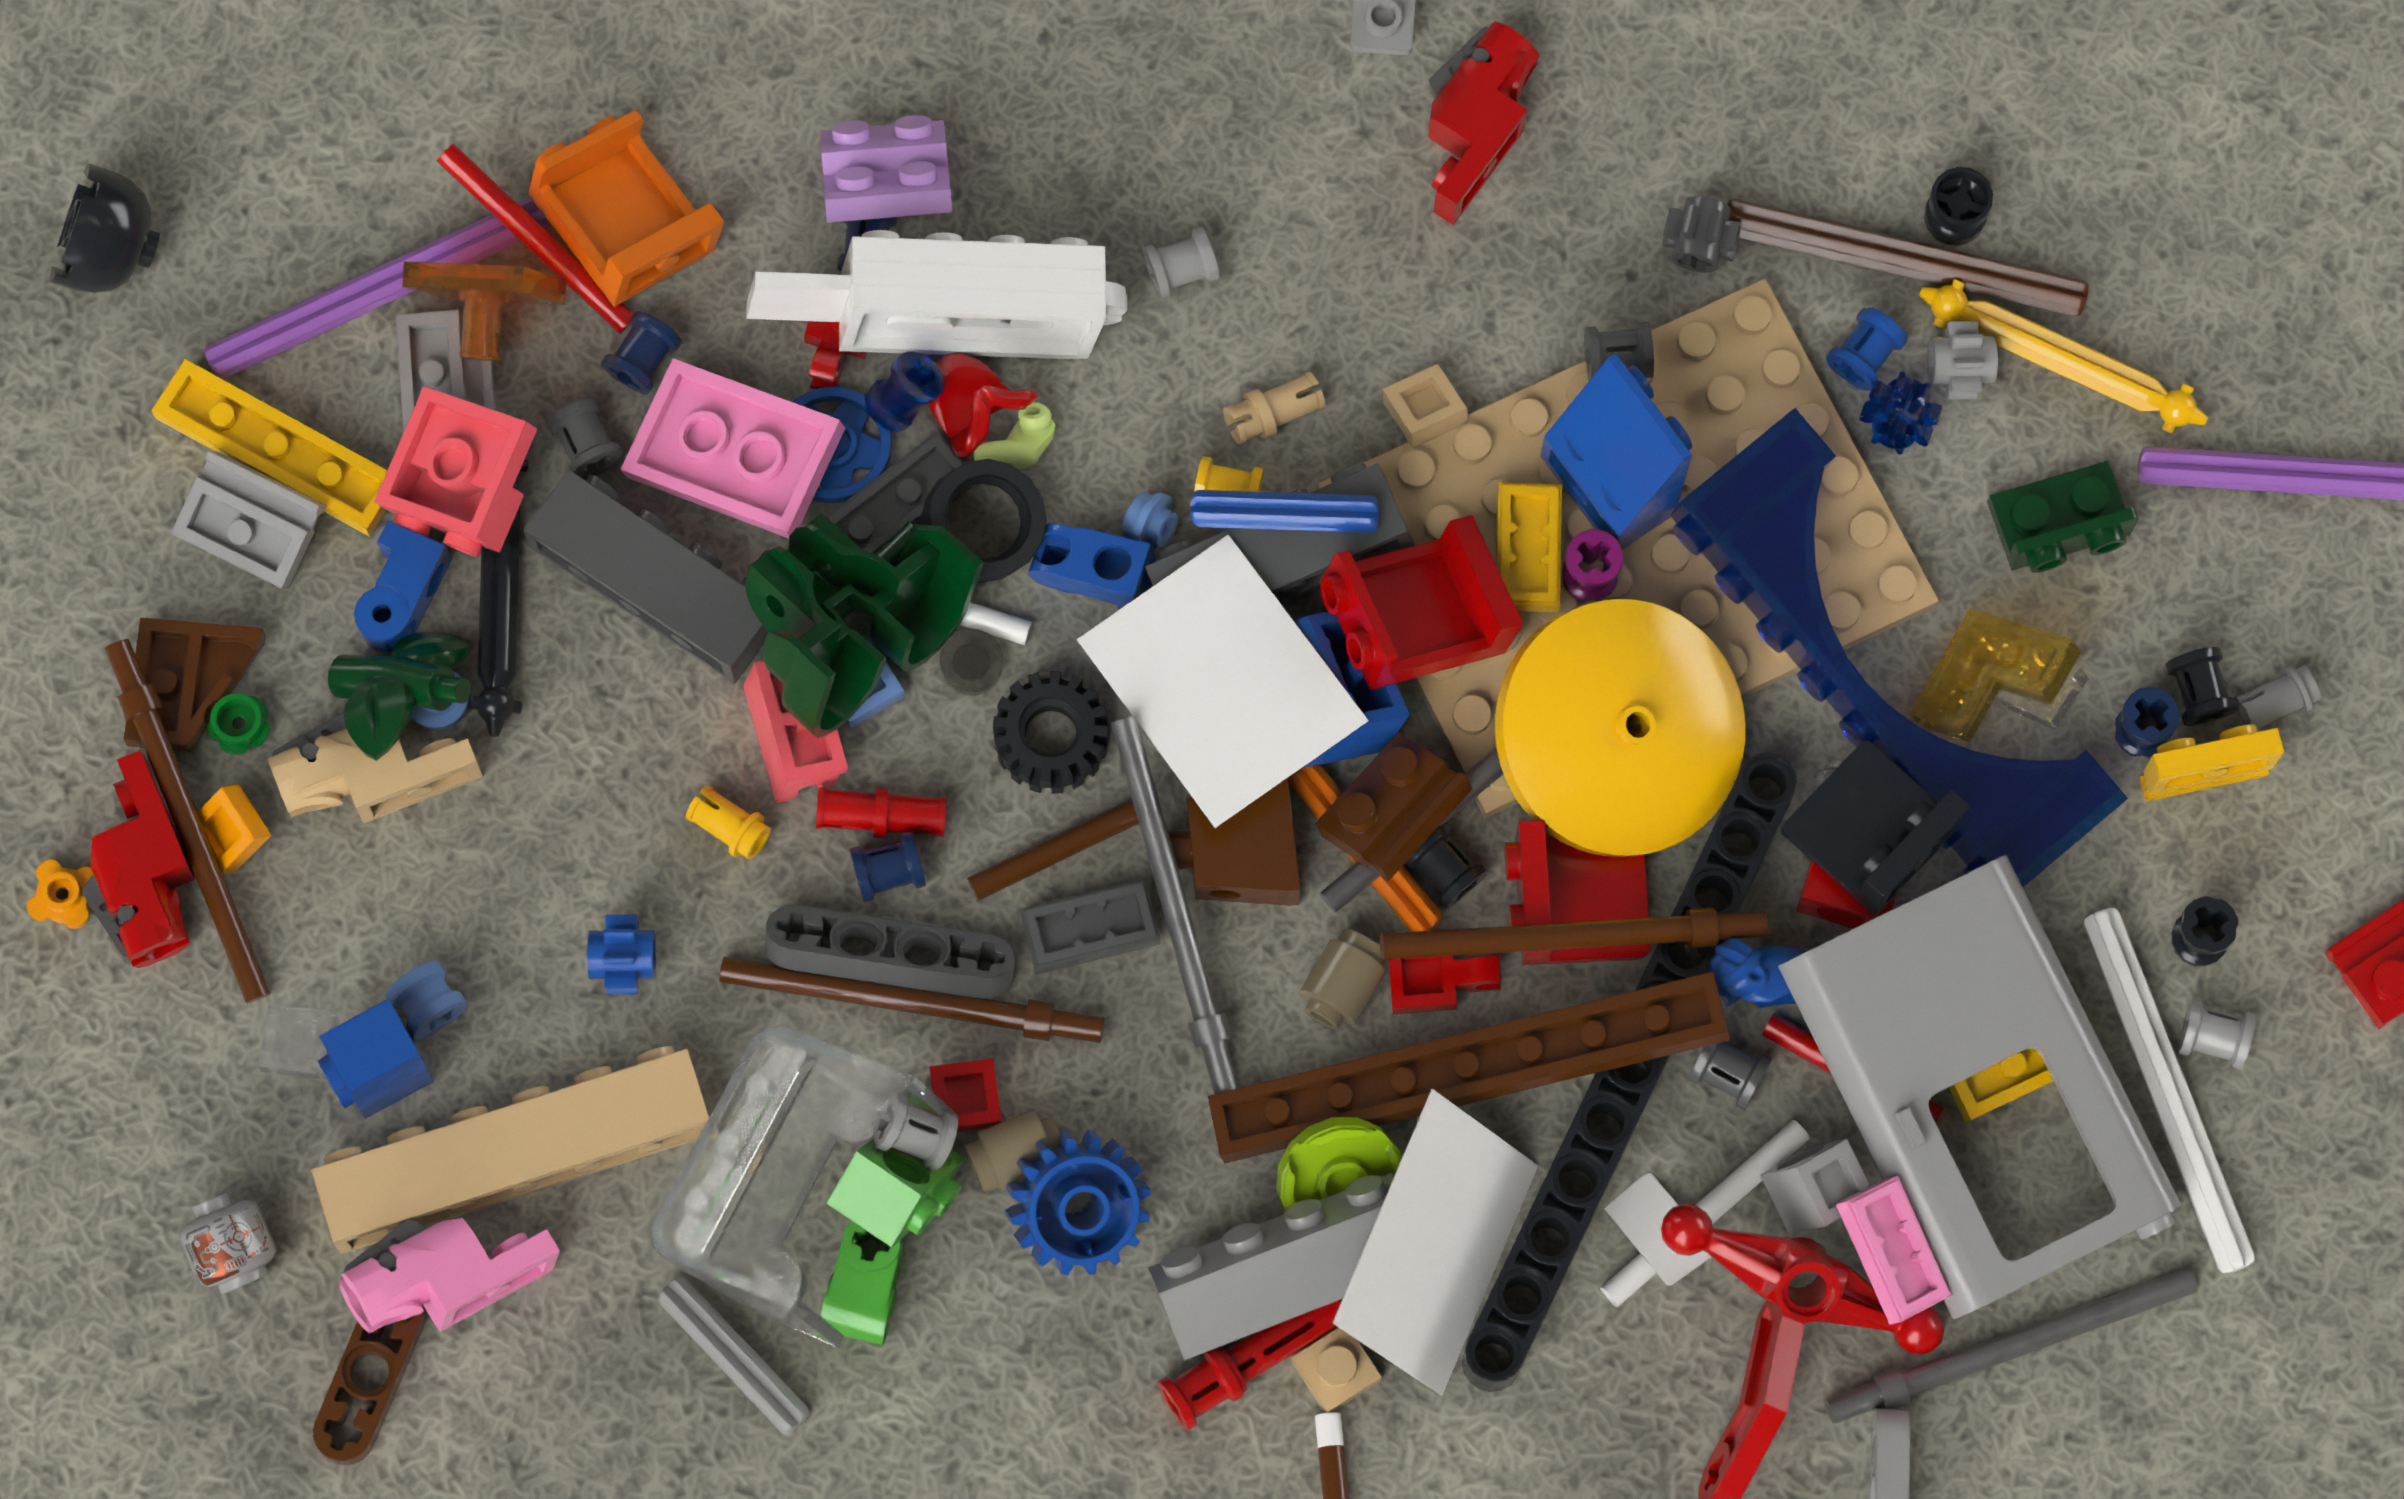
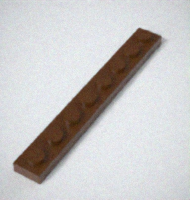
M1710 972L1209 1095L1208 1100L1219 1154L1225 1164L1286 1149L1289 1143L1308 1126L1331 1117H1358L1377 1126L1418 1117L1422 1113L1431 1089L1459 1107L1729 1041L1730 1036L1714 973Z

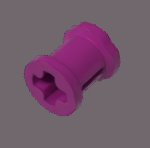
M1591 529L1582 531L1571 540L1567 547L1566 558L1563 564V584L1571 596L1579 601L1586 602L1590 600L1602 601L1612 594L1617 586L1618 573L1621 570L1623 561L1621 545L1615 537L1605 531ZM1598 559L1604 563L1602 571L1598 568H1593L1588 573L1581 570L1582 561L1590 565Z

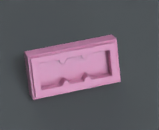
M1898 1175L1886 1178L1835 1204L1889 1324L1902 1322L1952 1296Z

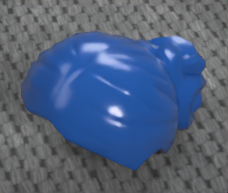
M1737 938L1726 939L1721 944L1716 945V954L1711 958L1709 973H1714L1719 995L1725 997L1726 1007H1729L1741 998L1745 1001L1754 1002L1758 1008L1796 1004L1778 966L1806 951L1795 946L1770 944L1755 949L1750 948L1746 943Z

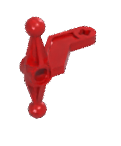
M1685 1203L1672 1207L1663 1218L1661 1235L1668 1248L1676 1254L1686 1256L1702 1251L1707 1252L1758 1295L1766 1299L1756 1319L1739 1405L1704 1469L1699 1486V1499H1741L1788 1412L1806 1323L1818 1321L1820 1323L1828 1322L1891 1331L1897 1344L1909 1354L1915 1355L1933 1352L1942 1343L1945 1329L1944 1321L1939 1312L1929 1307L1902 1322L1889 1324L1872 1284L1844 1261L1828 1255L1824 1247L1813 1239L1805 1237H1778L1715 1228L1712 1226V1220L1704 1210L1697 1205ZM1810 1271L1817 1273L1814 1281L1805 1287L1796 1288L1789 1286L1791 1280L1802 1272Z

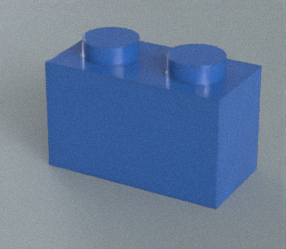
M389 998L319 1036L328 1055L317 1061L344 1109L356 1103L365 1119L434 1082Z

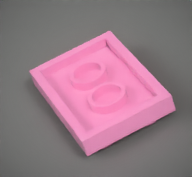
M673 358L620 470L626 478L789 539L794 529L801 525L844 433L845 427L839 419Z

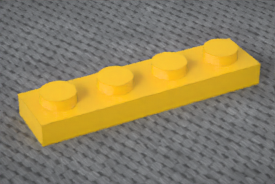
M184 359L151 410L155 419L209 449L218 451L327 505L325 513L369 537L386 512V509L374 502L387 473L386 469Z

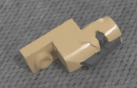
M344 712L339 713L306 734L300 735L274 750L271 757L267 758L291 818L305 812L343 805L342 798L351 795L355 808L364 824L483 777L468 738L457 743L452 738L435 741L419 751L420 757L410 761L407 760L400 739H398L389 752L375 761L367 757L350 737L346 729Z

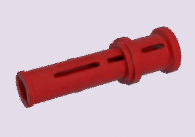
M1335 1301L1253 1333L1227 1350L1220 1346L1204 1353L1203 1361L1173 1380L1165 1376L1157 1381L1162 1397L1180 1425L1186 1431L1196 1427V1418L1228 1398L1233 1402L1239 1400L1244 1396L1243 1393L1247 1391V1382L1337 1327L1333 1324V1320L1341 1301Z

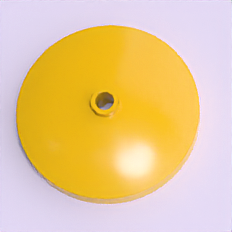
M1634 599L1602 600L1575 607L1552 618L1537 629L1516 653L1504 676L1497 698L1495 712L1496 748L1503 774L1514 797L1533 821L1545 820V831L1575 849L1591 854L1615 857L1649 854L1674 846L1691 837L1724 804L1739 774L1744 754L1746 734L1744 706L1736 678L1727 660L1714 642L1694 623L1666 607L1651 602ZM1629 716L1632 719L1631 725L1634 728L1633 736L1629 734L1626 728V721Z

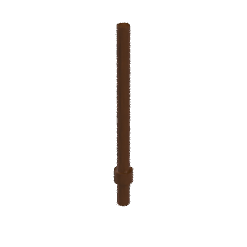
M129 639L114 642L105 647V651L122 691V694L117 697L126 721L134 722L245 1002L249 1004L270 995L269 989L158 714L163 709L155 686L152 683H146Z
M1715 908L1687 909L1685 916L1382 933L1380 935V952L1382 959L1387 960L1687 942L1689 948L1714 947L1718 944L1719 940L1767 937L1768 918L1765 911L1717 914Z
M723 957L720 968L719 982L1022 1030L1023 1037L1049 1041L1050 1036L1053 1035L1101 1043L1103 1036L1104 1017L1055 1010V1003L1029 999L1028 1004L1023 1005L991 999H978L788 970L773 964Z

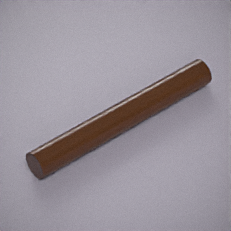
M1132 799L968 877V883L976 899L980 901L1139 824Z

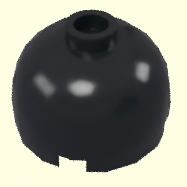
M89 163L83 172L87 179L93 182L90 188L80 184L77 185L57 247L62 245V247L66 248L61 263L65 264V268L63 270L52 266L50 282L77 291L99 293L112 291L128 282L138 265L149 268L158 246L160 233L150 230V205L145 194L131 180L114 171Z

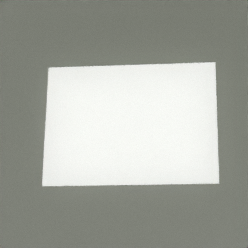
M1229 534L1077 639L1132 716H1136L1137 723L1215 828L1369 721Z
M1431 1089L1333 1320V1324L1442 1396L1538 1165L1435 1090Z

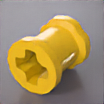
M1202 456L1194 492L1197 490L1261 492L1264 468L1255 466L1250 472L1215 465L1211 457Z

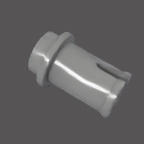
M2289 665L2283 668V676L2243 695L2239 694L2234 698H2236L2239 707L2237 711L2244 724L2256 725L2259 731V729L2298 710H2301L2303 713L2311 712L2313 709L2312 703L2321 700V694L2313 675L2306 666L2303 665L2294 669Z

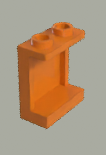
M633 110L618 119L613 115L605 117L592 126L586 136L569 145L563 142L557 143L546 149L535 161V168L528 190V195L613 307L713 252L716 249L725 222L711 203L695 210L641 139L640 133L644 119L637 110Z

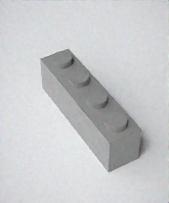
M1393 1173L1384 1176L1369 1175L1351 1182L1343 1192L1320 1201L1317 1199H1307L1290 1206L1284 1212V1215L1261 1224L1245 1223L1227 1231L1220 1240L1199 1248L1183 1247L1167 1254L1161 1263L1148 1267L1183 1359L1187 1360L1343 1299L1394 1179Z

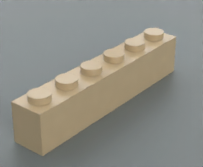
M672 1046L656 1048L639 1055L636 1058L637 1065L613 1072L610 1066L593 1068L577 1075L574 1078L575 1085L550 1092L548 1086L531 1088L513 1096V1105L491 1112H488L485 1106L465 1109L449 1118L450 1125L428 1132L425 1131L423 1126L410 1127L388 1136V1145L363 1152L362 1147L354 1146L327 1155L324 1158L326 1165L313 1168L311 1172L333 1244L340 1254H344L377 1243L408 1219L428 1227L444 1220L453 1219L715 1134L688 1049L675 1052Z

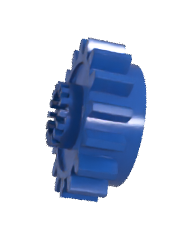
M1067 1130L1060 1131V1147L1052 1150L1041 1139L1037 1141L1035 1145L1040 1158L1035 1163L1019 1158L1016 1163L1025 1175L1024 1181L1009 1182L1006 1185V1190L1010 1196L1019 1201V1204L1005 1209V1213L1012 1225L1021 1226L1014 1233V1237L1023 1249L1033 1246L1031 1255L1042 1267L1050 1262L1052 1258H1055V1266L1063 1275H1069L1073 1265H1082L1086 1272L1091 1275L1096 1273L1097 1263L1107 1259L1114 1265L1121 1262L1118 1252L1126 1244L1136 1247L1140 1242L1134 1234L1137 1223L1149 1222L1150 1218L1147 1211L1139 1205V1200H1143L1151 1195L1150 1188L1143 1180L1135 1179L1143 1170L1133 1156L1122 1159L1125 1149L1115 1139H1111L1101 1149V1139L1094 1130L1086 1131L1081 1144H1076L1074 1138ZM1081 1192H1090L1091 1201H1088L1086 1208L1083 1207L1081 1209L1082 1212L1076 1211L1074 1212L1075 1214H1071V1212L1065 1213L1066 1205L1074 1195Z

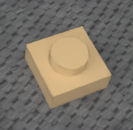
M1435 364L1382 389L1384 405L1412 448L1468 423L1467 407L1439 364Z
M1339 1327L1291 1357L1292 1364L1324 1413H1332L1382 1380V1376L1359 1341Z

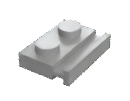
M487 307L477 308V311L459 313V310L396 315L403 433L423 386L496 411L490 318Z
M208 451L205 460H207L200 476L196 477L171 534L281 589L289 588L314 535V526L320 514L324 513L327 505L218 451Z

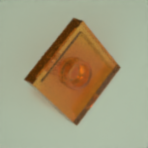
M404 261L402 287L445 300L465 302L462 351H460V358L501 361L500 339L503 305H509V303L565 305L567 280L524 266Z

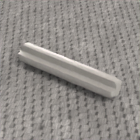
M680 1276L674 1279L662 1290L658 1296L661 1306L782 1434L789 1435L807 1420L810 1415L808 1407L685 1277Z

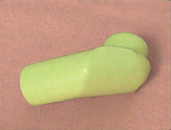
M1033 402L1026 409L1019 410V420L1006 440L983 442L973 452L974 461L991 459L1009 463L1019 470L1028 469L1035 465L1054 437L1055 423L1051 419L1052 416L1049 408L1044 404Z

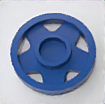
M823 387L806 392L793 401V403L839 419L845 427L844 433L820 482L822 488L817 489L812 500L823 503L845 502L886 471L891 456L890 430L883 413L869 398L847 388ZM824 401H842L829 414L814 406V404ZM868 415L876 424L881 441L864 434L863 429ZM872 469L863 479L852 485L853 474L856 470Z

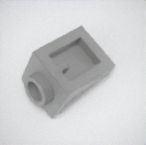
M1353 0L1350 35L1351 50L1364 53L1409 55L1412 52L1416 0Z

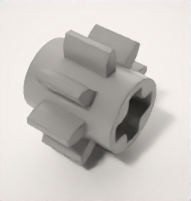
M1948 321L1947 329L1942 331L1943 337H1930L1928 342L1927 372L1930 384H1943V386H1946L1947 400L1977 399V393L1982 392V384L1995 383L1997 378L1998 350L1996 339L1994 336L1978 334V321Z

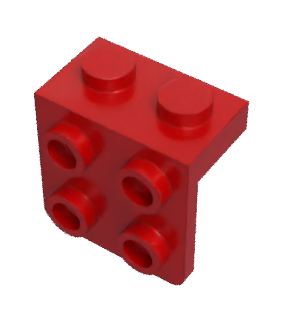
M1545 820L1519 821L1514 842H1505L1506 880H1517L1518 904H1509V926L1649 918L1644 854L1615 857L1591 854L1575 849L1553 836H1546ZM1651 944L1521 951L1522 965L1641 960L1648 955Z

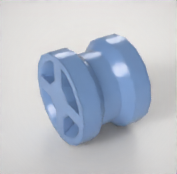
M432 960L415 967L399 978L385 994L386 998L390 999L394 1008L403 1010L407 1016L406 1027L414 1040L431 1036L457 1019L468 1006L461 992L451 990L445 982L447 972L439 960Z

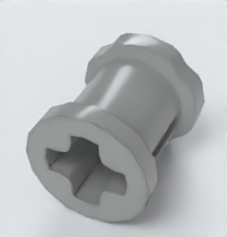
M1202 226L1192 229L1191 236L1158 248L1153 244L1142 246L1145 265L1159 299L1169 297L1170 290L1202 278H1206L1209 282L1220 279L1212 246Z
M2192 998L2185 1016L2178 1054L2188 1056L2192 1051L2230 1060L2231 1068L2242 1070L2251 1046L2256 1024V1014L2245 1012L2242 1017L2205 1008L2203 1000Z
M893 1093L886 1101L878 1117L873 1134L874 1148L883 1152L894 1148L922 1159L925 1168L938 1171L943 1166L953 1147L958 1129V1119L950 1113H943L939 1117L908 1105L906 1096Z

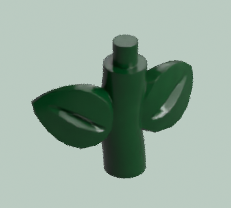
M419 632L405 636L397 641L391 656L341 654L333 660L328 672L329 689L336 698L348 699L344 711L346 729L352 740L367 757L377 761L389 752L405 731L415 706L443 711L452 702L461 704L467 702L471 694L470 682L466 678L455 677L451 668L461 663L467 657L471 650L470 640L443 632Z

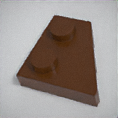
M140 618L135 656L146 683H152L155 686L163 709L158 714L174 751L191 752L207 729L214 705L221 698L232 693L265 645L266 634L263 628ZM126 721L123 739L128 747L144 748L134 722Z

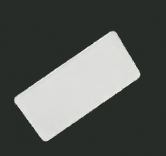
M1646 1173L1604 1209L1665 1284L1671 1286L1712 1256L1704 1251L1691 1256L1679 1255L1666 1246L1661 1235L1663 1218L1672 1207L1678 1206V1204L1652 1173Z

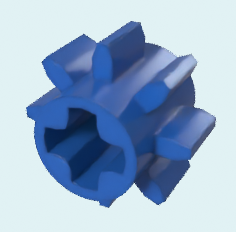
M607 914L606 929L589 930L587 964L589 979H604L607 995L638 994V979L655 978V930H639L637 914Z

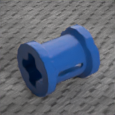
M1872 307L1860 310L1856 318L1858 325L1840 348L1834 347L1826 355L1829 367L1837 375L1856 388L1865 391L1871 390L1877 383L1875 374L1893 350H1901L1908 340L1905 331L1891 317Z

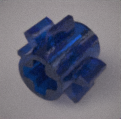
M1900 372L1898 378L1892 380L1887 385L1883 381L1876 379L1868 396L1870 400L1864 403L1860 414V421L1872 423L1873 436L1871 443H1881L1888 448L1895 449L1897 454L1901 455L1904 448L1911 446L1915 441L1919 445L1926 447L1933 433L1932 426L1938 424L1942 412V405L1930 403L1929 391L1932 384L1929 382L1922 384L1916 379L1907 377L1905 372Z

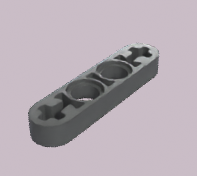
M788 905L779 908L769 916L766 922V954L777 966L788 970L978 999H992L1001 996L1010 989L1013 982L1014 950L1003 938L992 934L801 905ZM791 933L801 934L798 942L787 941ZM823 936L830 937L829 948H822ZM851 939H864L872 943L875 949L869 954L855 956L845 952L841 945ZM925 948L936 953L939 959L929 965H916L908 961L904 955L910 950ZM951 956H958L957 968L950 967ZM981 962L993 963L990 971L978 970Z

